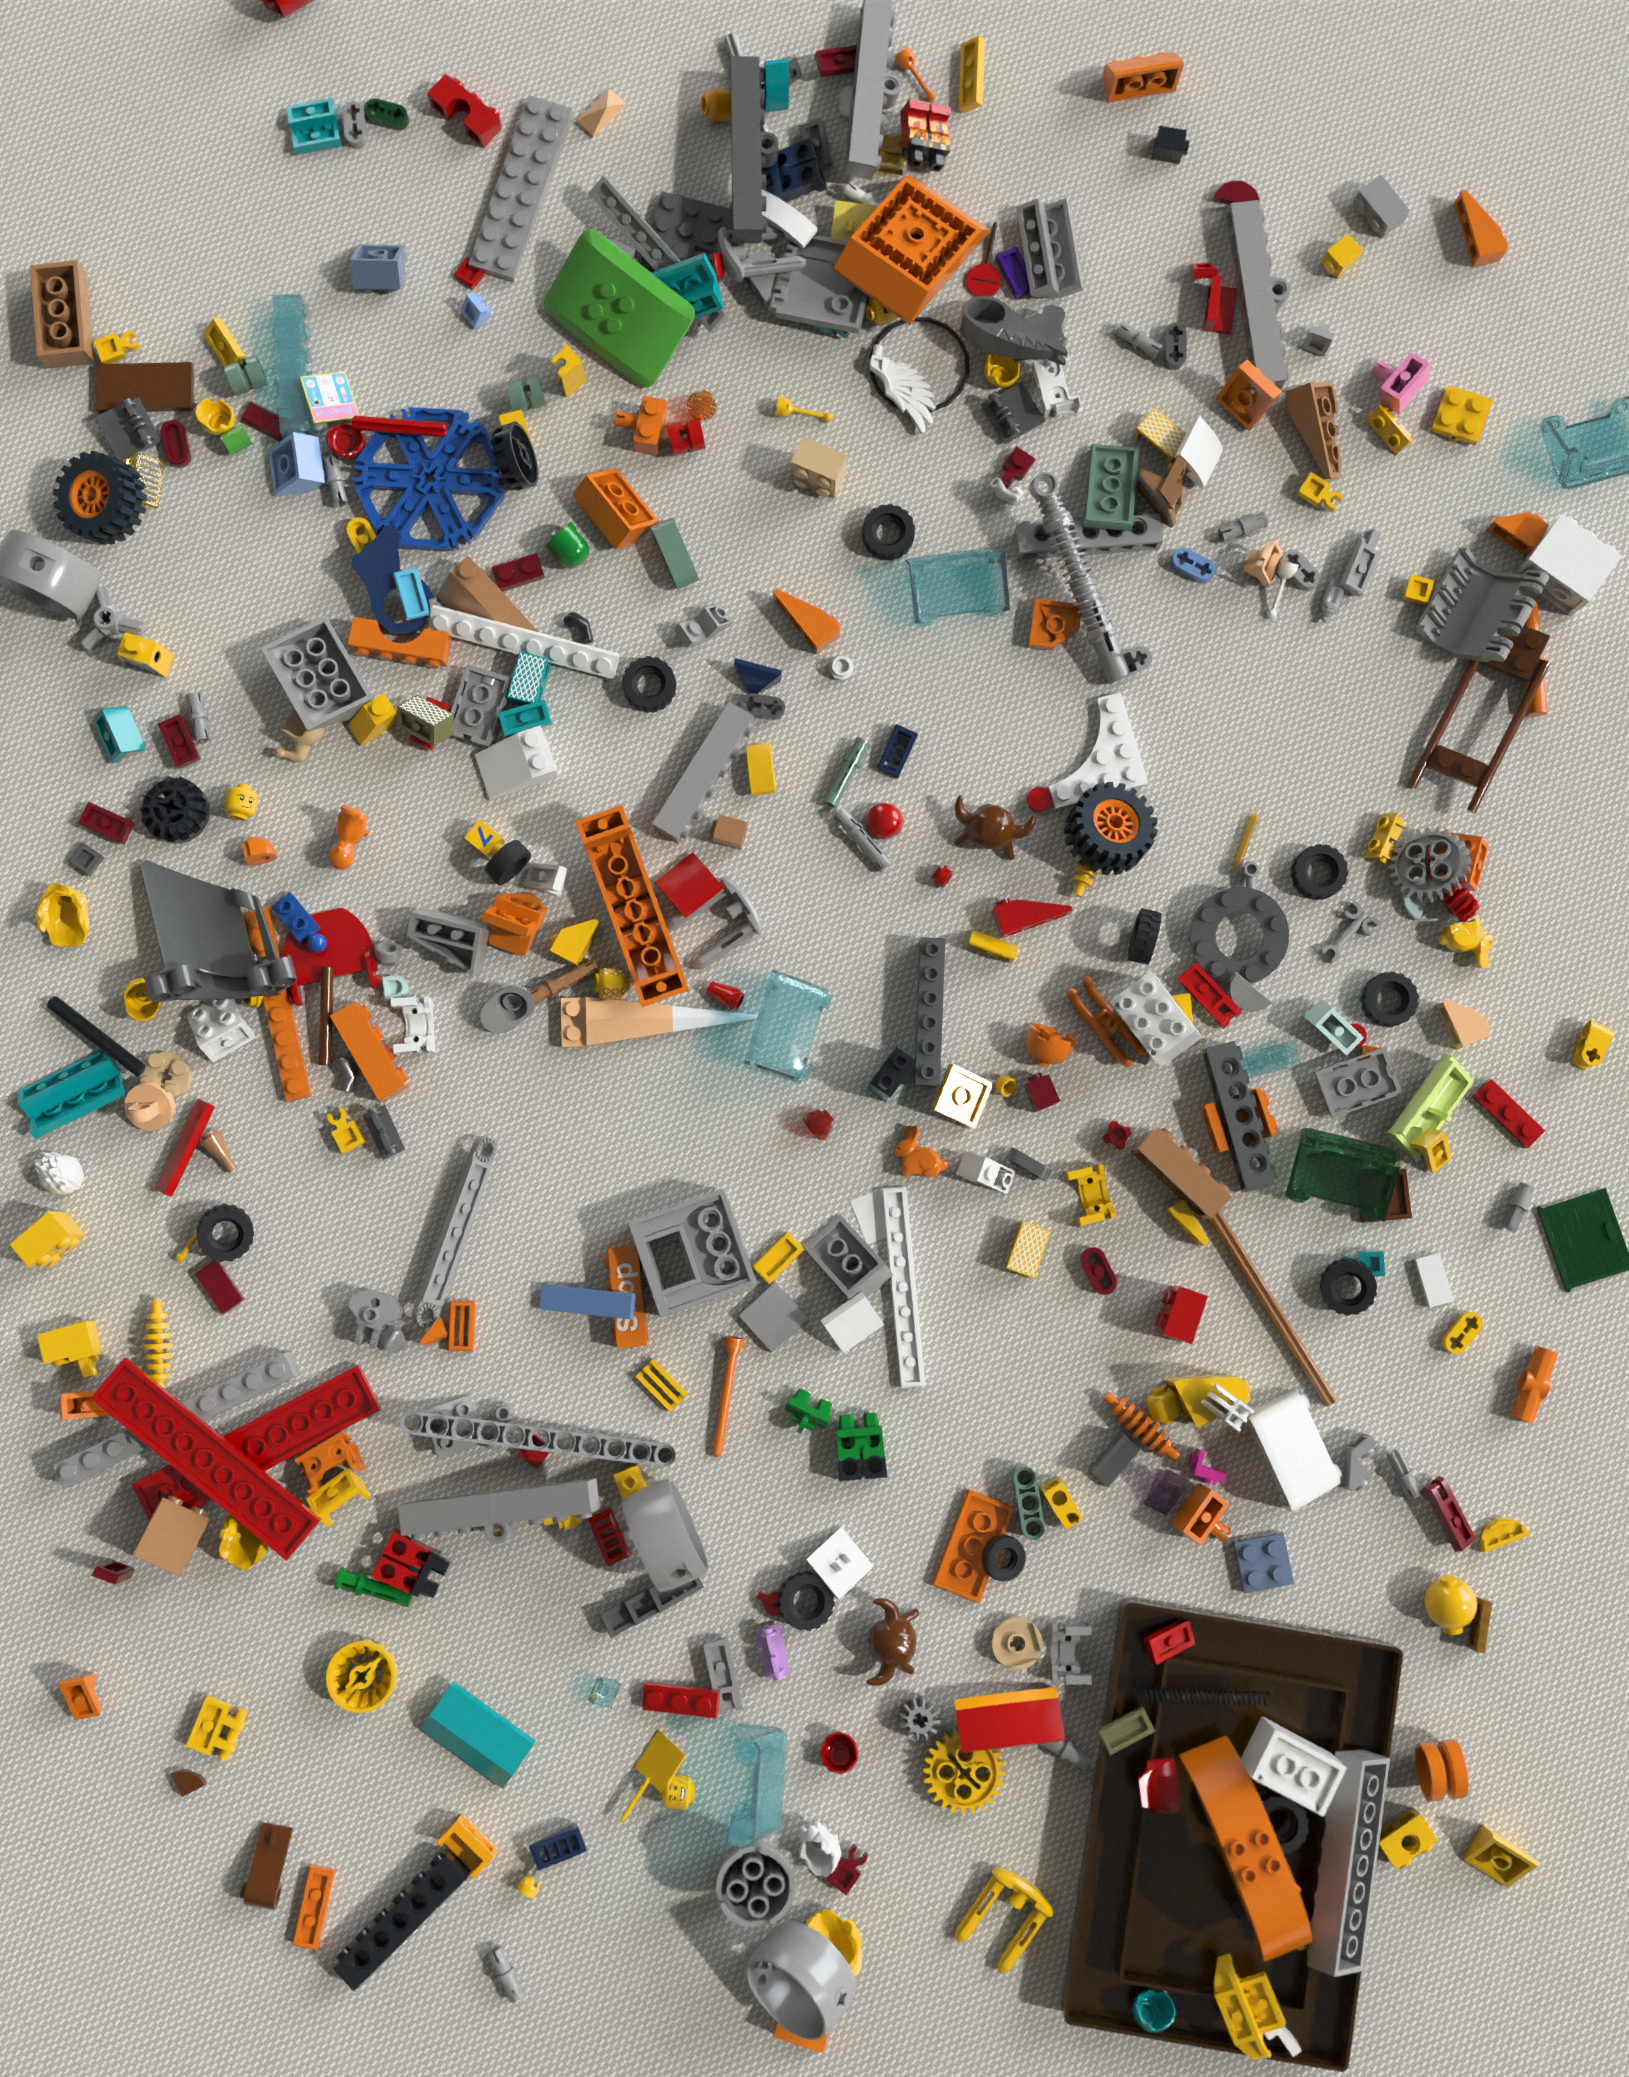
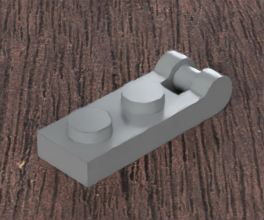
M728 1637L703 1643L712 1689L720 1690L719 1714L726 1713L728 1709H743ZM731 1692L733 1698L724 1700L722 1694Z

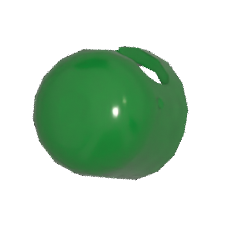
M572 522L568 523L546 545V548L562 566L569 569L579 566L589 554L588 543L577 532Z

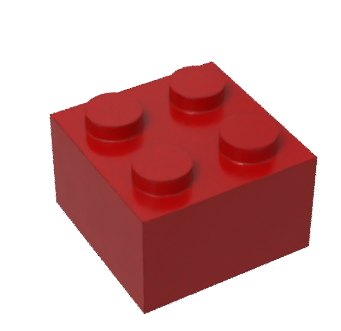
M1170 1286V1289H1166L1161 1302L1164 1303L1162 1313L1158 1312L1154 1321V1327H1157L1155 1333L1183 1343L1192 1344L1208 1296L1181 1286Z

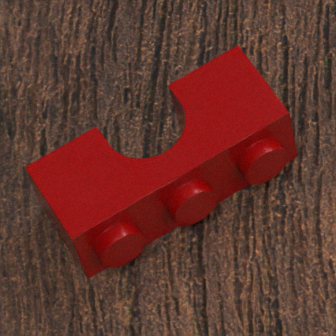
M445 73L427 93L431 107L448 120L457 112L464 111L469 113L463 121L466 135L483 148L502 129L498 111L492 106H486L475 92L470 93L467 91L461 81L455 77L452 79Z

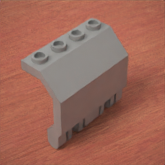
M1459 547L1415 629L1427 643L1455 658L1489 662L1490 660L1504 662L1514 643L1504 638L1503 635L1514 637L1519 635L1520 629L1523 628L1532 608L1536 604L1534 599L1525 596V594H1541L1549 580V575L1538 570H1527L1524 574L1497 572L1477 562L1468 548Z

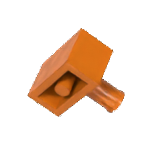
M643 396L640 411L637 415L616 411L615 415L617 417H614V426L635 430L633 439L635 452L659 456L668 415L667 401Z
M1198 1483L1170 1525L1199 1545L1203 1544L1210 1533L1221 1542H1224L1228 1537L1222 1532L1231 1535L1232 1531L1231 1528L1227 1527L1219 1519L1229 1506V1503L1212 1489Z

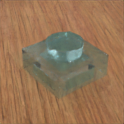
M598 1676L588 1701L593 1705L612 1708L622 1684L617 1680Z

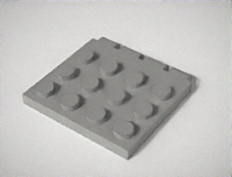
M814 235L805 248H802L786 239L784 253L781 258L799 256L806 260V266L799 271L777 273L768 311L776 313V318L859 334L869 296L833 271L848 241Z

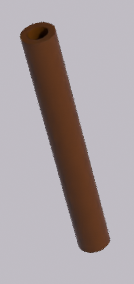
M321 967L318 1065L331 1066L332 1019L330 1015L333 1014L334 967Z

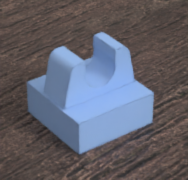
M472 292L466 295L460 311L475 329L481 327L483 321L490 317L493 308L491 306L486 308L483 304L485 298L482 296L478 297Z

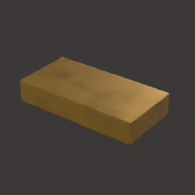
M1476 1597L1477 1611L1471 1621L1468 1648L1485 1654L1493 1602Z

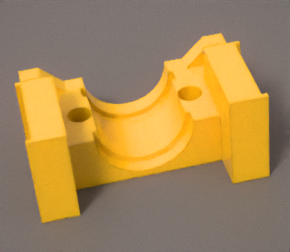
M1103 1164L1097 1165V1171L1094 1172L1091 1165L1087 1166V1168L1064 1172L1066 1181L1076 1179L1085 1214L1084 1217L1076 1218L1078 1228L1094 1222H1104V1214H1108L1109 1219L1116 1217L1106 1187ZM1087 1178L1091 1179L1090 1184L1087 1182ZM1094 1206L1098 1207V1211L1094 1210Z

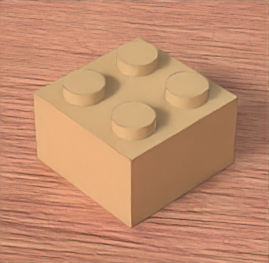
M802 437L791 461V480L801 488L809 487L816 490V493L822 497L828 498L830 496L835 498L846 475L847 455Z

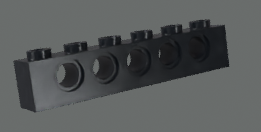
M451 1849L445 1854L442 1852L437 1854L430 1862L432 1867L426 1873L423 1870L418 1873L411 1881L413 1886L407 1892L403 1889L392 1900L394 1905L389 1910L384 1908L373 1919L376 1923L370 1929L365 1927L354 1938L357 1942L351 1948L347 1945L336 1956L338 1962L333 1970L353 1992L468 1878L471 1870ZM432 1876H441L444 1880V1884H435L432 1879ZM421 1894L425 1898V1903H417L414 1895ZM395 1914H404L407 1921L404 1923L399 1922ZM376 1933H385L387 1935L388 1940H379L377 1938ZM358 1951H365L369 1959L362 1960L358 1956Z

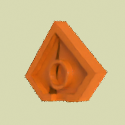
M1035 598L1028 647L1053 650L1079 631L1081 613H1077L1079 610L1078 606H1074L1075 603Z

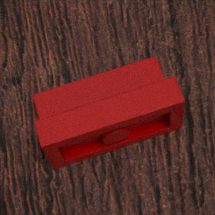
M1213 275L1208 286L1203 331L1231 335L1237 288L1221 286L1222 277Z

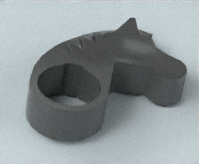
M977 296L965 302L960 332L973 346L1002 357L1025 360L1047 359L1060 365H1066V360L1063 356L1068 355V351L1065 348L1067 337L1062 332L1066 313L1061 307L1048 305L1044 307L1042 314L1024 319L1003 301L994 297ZM975 319H987L995 323H983Z

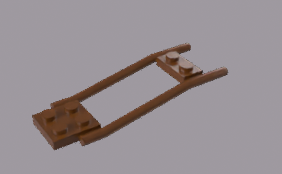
M1523 626L1517 637L1503 635L1504 638L1514 643L1504 662L1470 660L1407 786L1416 789L1426 768H1429L1474 788L1476 787L1477 789L1467 807V811L1476 814L1507 749L1551 663L1540 658L1550 639V635ZM1480 663L1521 680L1531 682L1489 765L1438 745Z

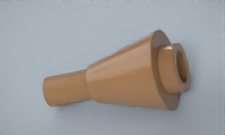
M212 1129L201 1136L203 1141L200 1145L217 1160H220L228 1173L237 1168L228 1155L229 1151L221 1130L216 1133Z

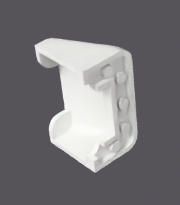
M1297 1391L1289 1392L1254 1408L1253 1414L1249 1413L1246 1418L1248 1421L1246 1423L1243 1422L1245 1427L1249 1426L1253 1433L1251 1436L1256 1440L1276 1483V1490L1282 1492V1494L1277 1496L1282 1508L1290 1512L1303 1507L1340 1485V1478L1343 1477L1337 1464L1332 1463L1308 1411V1408H1310L1308 1399L1304 1394L1300 1395Z

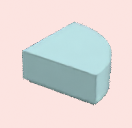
M1408 894L1402 896V901L1409 916L1419 920L1428 897H1425L1423 903H1420L1418 896L1413 901L1410 900Z

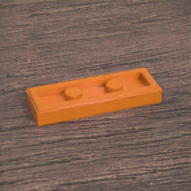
M314 1864L309 1866L292 1945L312 1950L319 1948L336 1869Z

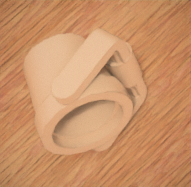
M1267 540L1262 551L1252 549L1244 568L1245 573L1258 578L1261 584L1266 587L1272 583L1279 561L1283 555L1277 541Z

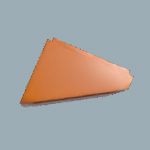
M442 1318L436 1319L420 1340L421 1345L428 1346L448 1337L449 1334Z

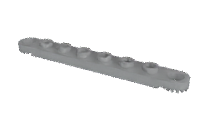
M486 1136L478 1137L472 1144L412 1311L413 1322L423 1328L432 1326L437 1319L440 1306L443 1305L492 1169V1161L497 1154V1144L492 1138ZM483 1143H487L488 1150L486 1154L482 1155V1153L480 1152V1148H482L481 1145H484ZM428 1308L429 1315L425 1320H422L420 1318L422 1315L420 1314H422L424 1309Z

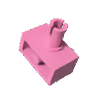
M1412 352L1409 353L1396 370L1379 360L1377 362L1379 366L1375 364L1371 372L1372 375L1385 381L1380 388V403L1399 415L1430 379L1431 363Z

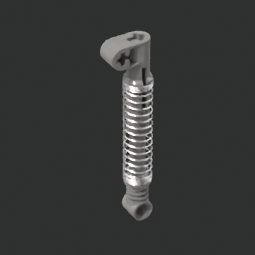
M1041 472L1031 481L1029 491L1036 502H1040L1038 508L1043 509L1040 513L1045 514L1042 517V526L1045 533L1053 532L1054 534L1048 540L1055 538L1057 543L1051 545V548L1058 546L1060 550L1053 555L1062 554V558L1056 562H1065V565L1059 569L1067 568L1068 572L1063 574L1062 577L1069 575L1071 577L1065 584L1070 586L1068 591L1073 593L1071 599L1075 598L1076 603L1074 606H1078L1079 610L1077 613H1081L1082 616L1080 621H1084L1085 624L1082 628H1086L1088 631L1085 633L1089 644L1094 646L1107 682L1111 684L1149 667L1152 661V654L1144 646H1136L1124 652L1121 651L1115 636L1117 633L1114 622H1111L1113 618H1108L1110 611L1105 610L1107 604L1102 603L1104 596L1099 595L1101 589H1097L1096 585L1098 582L1093 580L1095 574H1087L1092 570V567L1084 568L1090 560H1081L1087 553H1078L1084 545L1075 546L1081 538H1072L1078 533V530H1069L1074 527L1075 523H1073L1074 520L1070 511H1067L1065 507H1061L1064 504L1063 501L1059 502L1061 496H1057L1059 494L1057 479L1050 472ZM1039 481H1044L1047 483V492H1043L1039 489ZM1123 655H1125L1127 661L1137 656L1141 657V661L1129 665L1131 673Z

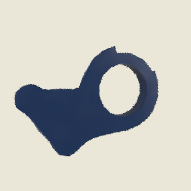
M385 526L372 542L352 558L351 566L360 575L362 582L366 584L372 610L380 626L389 633L399 636L411 635L425 624L427 617L416 619L409 624H398L387 617L383 608L384 598L389 592L397 589L393 573L401 571L398 552L401 535L395 526ZM421 580L423 591L430 611L429 600L432 599L434 596L429 586L423 580Z

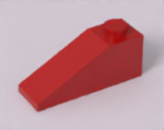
M1007 898L996 903L997 907L993 908L992 914L1000 936L1003 939L1070 915L1073 909L1070 905L1018 899L1010 902V899Z

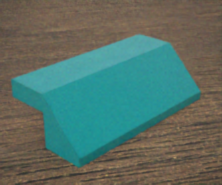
M705 253L652 272L653 275L691 303L695 310L694 320L724 309L716 273Z
M101 1049L18 1090V1105L29 1117L30 1133L37 1139L125 1096V1082L115 1060Z
M454 1681L421 1727L423 1732L502 1789L536 1742L535 1739Z

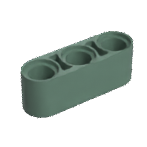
M673 517L650 526L676 589L699 581L696 569Z
M1020 1464L1013 1468L1011 1473L1019 1526L1026 1538L1038 1540L1045 1532L1037 1478L1032 1468L1025 1464ZM1022 1470H1027L1030 1473V1479L1026 1483H1020L1017 1479L1018 1473ZM1028 1495L1033 1496V1506L1031 1508L1022 1507V1499ZM1030 1521H1036L1039 1524L1038 1530L1033 1534H1029L1026 1531V1526Z

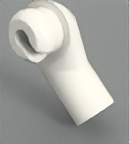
M994 478L990 482L993 491L1001 500L1016 504L1023 497L1021 489L1013 487L1009 491L1000 478Z

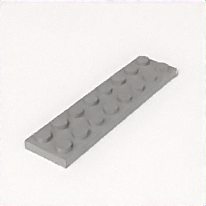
M528 95L469 261L470 268L475 270L479 268L484 270L486 274L515 282L573 116V108Z

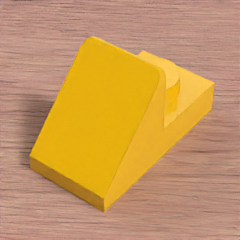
M1429 1128L1411 1142V1145L1423 1155L1426 1168L1433 1174L1452 1159L1447 1135L1441 1130Z

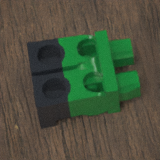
M876 1412L863 1413L864 1427L854 1428L853 1414L840 1415L839 1429H836L839 1481L862 1480L860 1454H863L865 1479L888 1477L882 1426H879Z

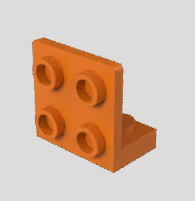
M1457 833L1459 840L1463 839L1465 847H1468L1470 852L1468 856H1470L1472 861L1469 864L1471 872L1464 873L1467 881H1459V883H1462L1468 891L1477 892L1489 845L1481 836ZM1429 848V852H1428L1429 868H1427V870H1428V872H1429L1430 878H1432L1431 868H1430V862H1432V859H1431V856H1430V848ZM1441 850L1437 854L1441 855L1447 850ZM1441 872L1438 876H1444L1447 872Z

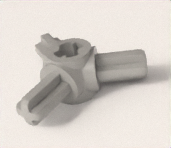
M98 587L94 595L98 608L95 610L94 620L92 621L94 626L79 642L90 651L105 635L109 638L111 635H120L122 632H127L140 636L145 631V624L142 621L125 618L123 613H119L117 608L112 606L107 588Z

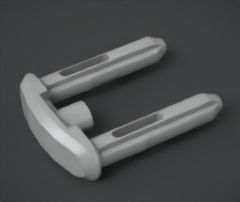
M767 225V232L762 233V240L785 238L784 232L773 225ZM721 227L718 231V253L722 254L724 269L736 282H742L745 277L799 271L806 266V260L799 256L741 263L740 261L746 260L745 247L743 245L731 247V244H738L733 243L732 230Z
M721 877L720 884L724 889L686 919L677 911L666 922L668 929H677L728 894H731L736 900L726 907L733 919L743 913L747 916V923L696 957L693 962L695 969L699 970L708 967L753 935H761L762 933L761 921L749 897L728 877ZM743 933V936H741L739 939H737L736 941L722 949L723 945L734 939L739 934Z

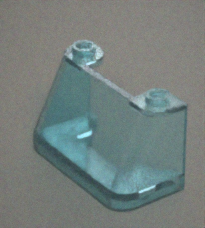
M1629 396L1616 399L1610 406L1608 415L1566 426V421L1560 415L1543 418L1541 432L1557 480L1563 489L1569 490L1629 474Z
M999 547L905 559L913 622L918 623L919 626L932 625L933 620L942 616L984 611L990 613L991 617L1004 615V611H1010L1005 552Z
M772 969L746 1053L745 1068L802 1084L803 1078L808 1080L812 1065H808V1059L823 1010L824 1008L829 1009L833 996L829 994V989Z
M737 1725L735 1757L741 1764L754 1766L752 1804L745 1803L739 1815L731 1816L728 1834L729 1846H746L775 1833L781 1826L787 1752V1735L781 1728Z

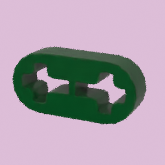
M377 98L368 100L364 105L367 119L375 125L394 130H403L409 125L410 119L407 110L402 105ZM379 108L380 112H376L375 115H373L371 111H376V109ZM401 114L402 118H398V120L395 121L394 117H398V115Z

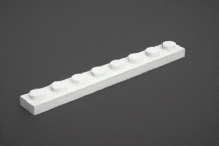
M437 605L431 607L428 629L449 632L452 637L516 654L522 651L546 657L550 663L611 679L616 677L620 657L618 653Z

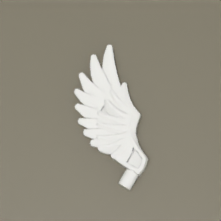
M874 345L869 362V370L879 376L883 382L885 396L898 406L901 413H904L906 410L919 432L924 434V420L929 425L933 423L928 409L934 411L936 408L930 400L934 398V394L928 391L930 385L922 382L924 376L917 375L918 371L910 369V365H904V362L894 363V360L882 357L883 346Z

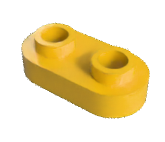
M357 517L349 521L347 534L357 554H359L376 538V535L366 519ZM358 530H364L362 535H357Z

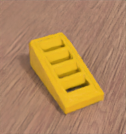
M1180 1200L1164 1209L1200 1246L1209 1244L1208 1238L1185 1200Z

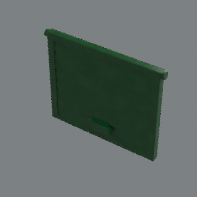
M1606 1188L1547 1207H1537L1566 1292H1571L1572 1288L1629 1270V1252Z

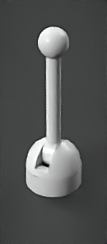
M1284 560L1279 561L1277 571L1281 576V581L1272 607L1267 612L1268 618L1274 619L1276 617V608L1285 581L1295 575L1299 565Z

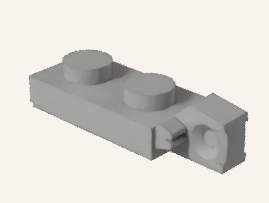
M1376 529L1366 530L1363 537L1359 538L1339 585L1357 597L1363 596L1380 555L1377 543L1381 532Z

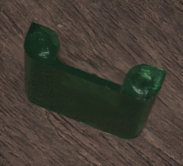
M1302 1128L1285 1197H1289L1294 1202L1303 1203L1309 1200L1311 1196L1360 1208V1213L1368 1221L1378 1222L1379 1220L1385 1222L1400 1171V1153L1389 1147L1317 1129Z

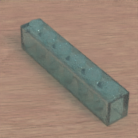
M302 294L272 295L280 433L283 439L293 432L312 436V431H316V424L313 423L299 379L303 376L313 375L312 371L308 370V363H312L311 348H307V341H311L310 327L306 326L305 319L310 318L308 303H304Z

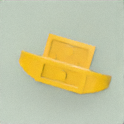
M1226 1954L1218 1957L1214 1980V1995L1234 2045L1238 2046L1245 2055L1254 2060L1271 2057L1270 2050H1267L1263 2042V2033L1283 2028L1286 2022L1265 1971L1240 1979L1239 1974L1235 1973L1231 1955Z

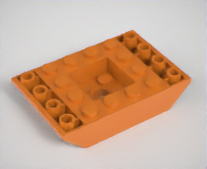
M905 176L851 236L833 271L911 325L989 234L990 229L917 178ZM910 234H918L921 236V239H913Z

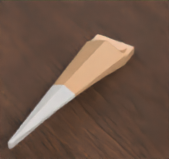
M593 997L561 998L562 1048L590 1047L689 1029L754 1020L758 1016L755 1014L651 1004L642 1008L640 1002Z

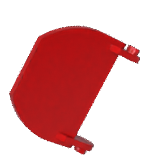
M337 908L311 914V917L321 928L315 934H321L327 940V947L321 953L310 951L307 947V941L301 944L292 932L289 931L284 945L283 957L291 956L297 981L288 987L289 991L293 993V995H289L291 1005L296 1004L297 1007L303 1005L300 986L320 982L321 967H334V978L368 971L372 989L378 988V985L382 984L381 976L376 975L375 972L378 971L372 939L362 922L348 910Z

